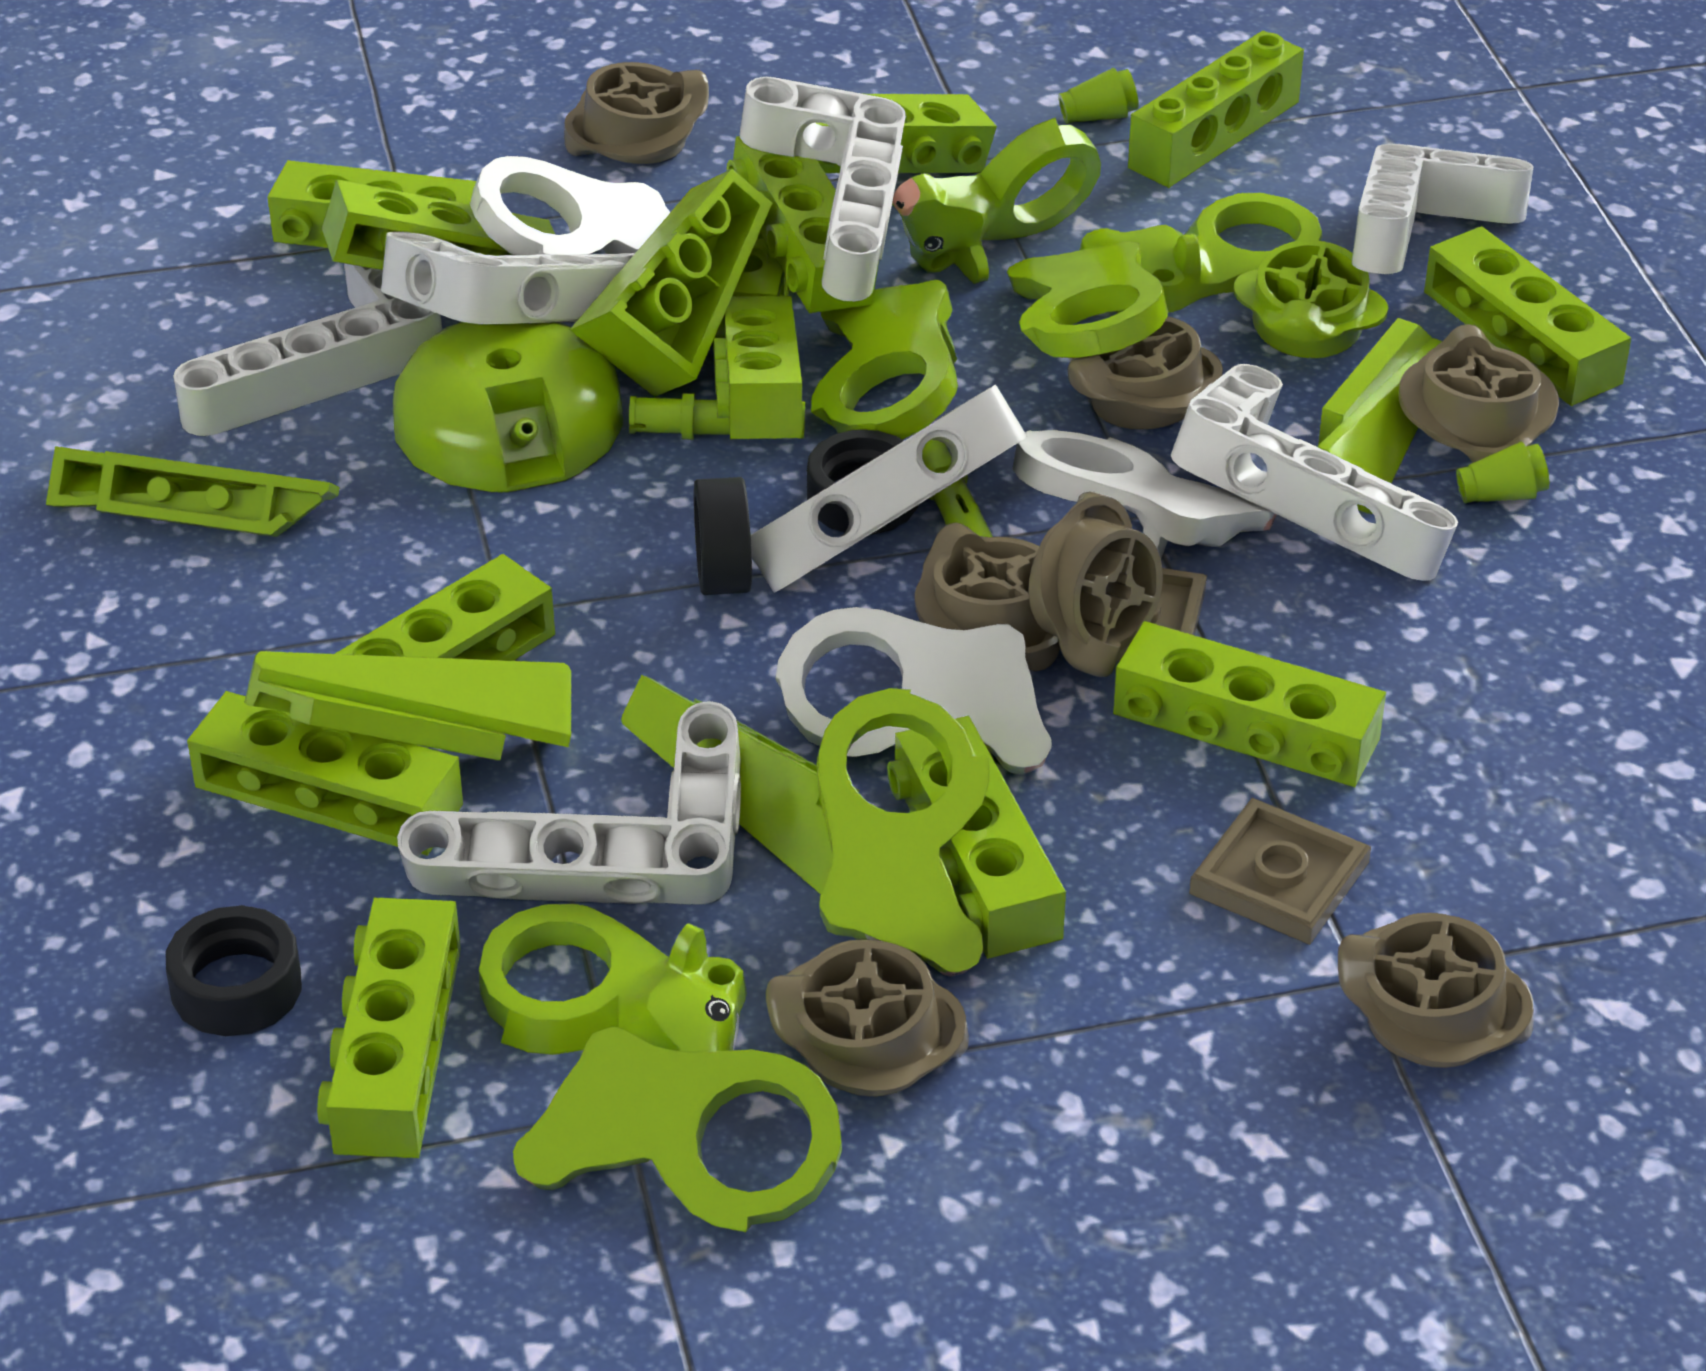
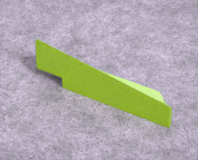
M1397 318L1323 406L1318 448L1348 461L1382 480L1392 483L1418 429L1407 418L1400 406L1399 386L1401 378L1410 366L1421 360L1442 341L1432 338L1420 325ZM1357 504L1358 510L1373 514L1367 507Z
M55 446L46 505L52 507L96 506L97 511L107 514L278 537L325 500H332L337 497L340 487L325 481L109 451L101 453Z
M260 651L254 657L244 701L245 704L253 707L290 713V719L309 725L499 761L501 760L506 738L505 734L569 747L571 738V670L567 664L558 662Z
M641 675L622 714L621 722L674 768L677 729L680 718L689 707L702 701L694 699L692 702L654 679ZM736 720L741 758L739 825L821 894L832 865V850L820 799L817 765ZM709 738L698 742L696 745L702 748H714L720 745L722 741Z

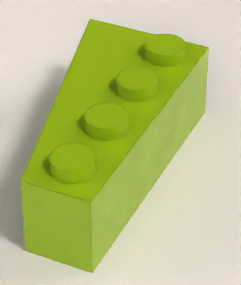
M733 169L691 188L570 328V331L654 397L696 380L772 202Z

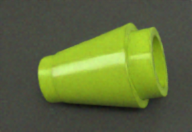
M1112 67L1068 89V91L1058 94L1061 114L1066 124L1127 118L1128 112L1139 108L1136 86L1128 69L1117 71Z
M1522 441L1473 462L1467 467L1456 470L1458 489L1465 504L1474 501L1536 499L1537 492L1548 490L1550 486L1548 467L1540 445L1525 446Z

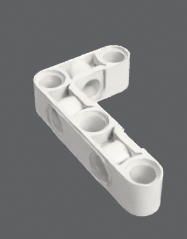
M775 77L755 78L746 86L740 139L750 148L790 157L799 156L836 163L838 166H841L823 257L825 264L822 287L829 295L843 301L864 300L873 291L879 259L882 260L903 148L900 144L906 117L905 110L898 103L882 97ZM816 123H824L829 126H821Z
M389 232L386 233L381 292L445 317L467 323L577 322L635 253L494 256L475 253L425 234Z
M1238 364L1215 382L1209 384L1190 401L1171 453L1172 460L1179 467L1403 576L1421 581L1432 580L1436 577L1457 527L1458 521L1449 510L1411 491H1405L1348 461L1269 426V419L1283 385L1275 374L1255 365ZM1250 453L1257 454L1264 460L1267 472L1261 471L1255 466ZM1357 504L1371 510L1375 516L1376 524L1362 518Z
M994 385L751 535L752 558L775 593L1027 438V435L998 387ZM930 440L943 442L950 449L952 455L951 464L945 473H935L924 465L922 450ZM825 504H837L847 512L849 526L846 532L839 538L824 534L819 527L818 514Z
M711 701L697 703L683 713L677 729L675 766L670 780L667 818L525 812H419L404 822L397 836L398 848L407 878L412 886L420 892L432 895L628 904L712 903L722 898L730 887L733 874L735 834L738 833L741 758L736 717L729 708L721 703ZM709 738L722 741L720 745L714 748H702L696 745L698 742ZM431 847L446 849L436 858L423 859L418 857L422 851ZM570 851L580 854L571 863L559 864L552 861L555 856L562 852ZM704 856L715 860L712 865L701 869L690 868L686 865L689 860L695 857Z

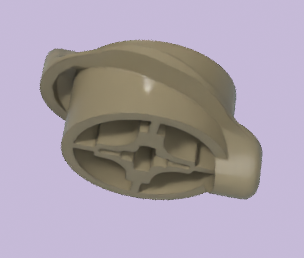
M639 62L615 63L596 70L588 78L586 90L583 92L579 103L565 118L564 141L567 152L572 156L600 153L608 158L633 164H650L671 159L682 151L695 122L707 110L709 85L706 74L699 69L671 72L656 65Z
M1168 316L1160 329L1140 342L1118 351L1072 358L1067 372L1072 387L1079 393L1091 398L1094 411L1106 422L1128 429H1154L1183 420L1190 401L1209 384L1223 375L1221 361L1214 353L1201 347L1199 335L1193 327L1184 321Z
M1470 324L1460 325L1453 329L1439 345L1430 350L1417 363L1410 366L1403 374L1399 386V403L1407 418L1437 442L1461 450L1470 458L1472 463L1520 441L1525 446L1531 445L1539 435L1546 432L1553 425L1559 406L1557 390L1543 372L1521 355L1494 346L1480 328Z
M1090 491L1082 493L1077 503L1046 533L1031 568L1029 602L1036 622L1046 633L1058 637L1063 656L1072 667L1097 677H1107L1113 673L1116 662L1124 655L1144 621L1151 622L1157 609L1163 582V570L1159 552L1147 535L1132 529L1130 517L1119 501Z
M950 523L938 532L924 561L921 579L915 590V608L920 622L952 630H970L996 624H1009L1023 634L1027 665L1029 670L1035 672L1050 667L1061 649L1058 637L1046 633L1038 625L1030 607L1029 578L1039 549L1038 545L1016 538L982 537L960 523Z
M1417 913L1400 918L1385 926L1372 929L1362 935L1350 934L1342 939L1338 947V978L1343 992L1367 1017L1370 1030L1378 1042L1397 1056L1429 1067H1456L1467 1064L1480 1056L1500 1050L1513 1043L1522 1044L1532 1034L1534 1006L1532 994L1528 986L1506 965L1503 950L1494 936L1474 922L1440 913Z
M850 940L835 944L822 951L813 959L794 968L786 975L773 977L768 982L766 988L768 1014L771 1025L778 1037L789 1046L795 1048L806 1059L810 1069L823 1082L859 1096H885L900 1092L916 1083L931 1071L941 1067L952 1058L961 1057L968 1048L969 1033L966 1015L960 1001L950 991L939 986L932 979L927 966L916 954L893 943L876 940Z

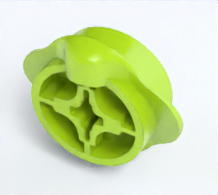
M1300 240L1276 247L1262 259L1258 269L1241 274L1234 282V296L1242 305L1253 311V324L1258 335L1274 349L1295 357L1324 358L1339 354L1355 344L1364 329L1382 324L1388 314L1386 300L1369 288L1370 278L1368 272L1357 269L1352 265L1353 253L1339 245L1325 241Z

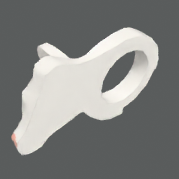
M1029 430L1025 432L1027 438L1017 443L1012 469L1020 480L1038 491L1075 502L1078 501L1082 493L1089 491L1116 499L1126 510L1136 514L1144 528L1143 533L1155 544L1160 559L1162 558L1167 541L1184 546L1199 544L1218 547L1239 532L1270 530L1277 514L1225 489L1173 476L1149 453L1112 437L1106 440L1075 432Z

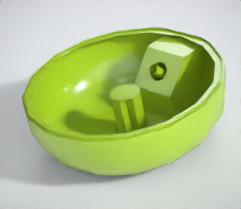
M461 322L444 328L422 343L410 357L396 380L393 394L395 442L415 467L449 485L488 492H512L565 481L580 474L610 451L623 426L620 383L614 365L571 332L570 326L562 322L474 324Z

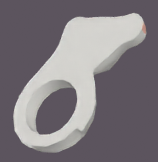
M518 156L496 158L482 168L473 188L470 202L473 214L486 234L512 255L593 254L602 248L606 254L636 253L670 213L659 192L644 183H610L600 181L545 161ZM510 192L522 193L546 202L559 212L566 221L570 233L555 235L543 233L527 226L512 215L503 203L501 194Z
M859 607L836 609L816 616L795 632L778 660L775 679L782 690L788 717L809 742L818 746L821 745L824 731L832 719L819 714L808 702L804 692L806 677L814 663L830 650L846 645H864L886 653L896 663L903 677L902 689H911V694L941 705L954 719L969 715L988 751L1010 773L1023 775L1042 767L1052 747L1051 737L1045 729L1037 709L1032 677L1025 658L1024 636L1009 624H996L970 630H952L908 619L884 610ZM886 726L868 731L851 745L847 756L857 757L879 753L895 744V733L910 729Z

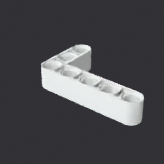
M1383 144L1377 146L1358 210L1352 265L1357 269L1371 273L1393 274L1400 272L1404 266L1416 213L1508 224L1523 222L1527 214L1533 165L1521 159L1404 144Z
M344 263L347 293L350 302L355 308L189 360L175 370L173 377L182 428L188 433L197 436L214 435L399 375L417 348L442 330L441 315L381 292L383 270Z

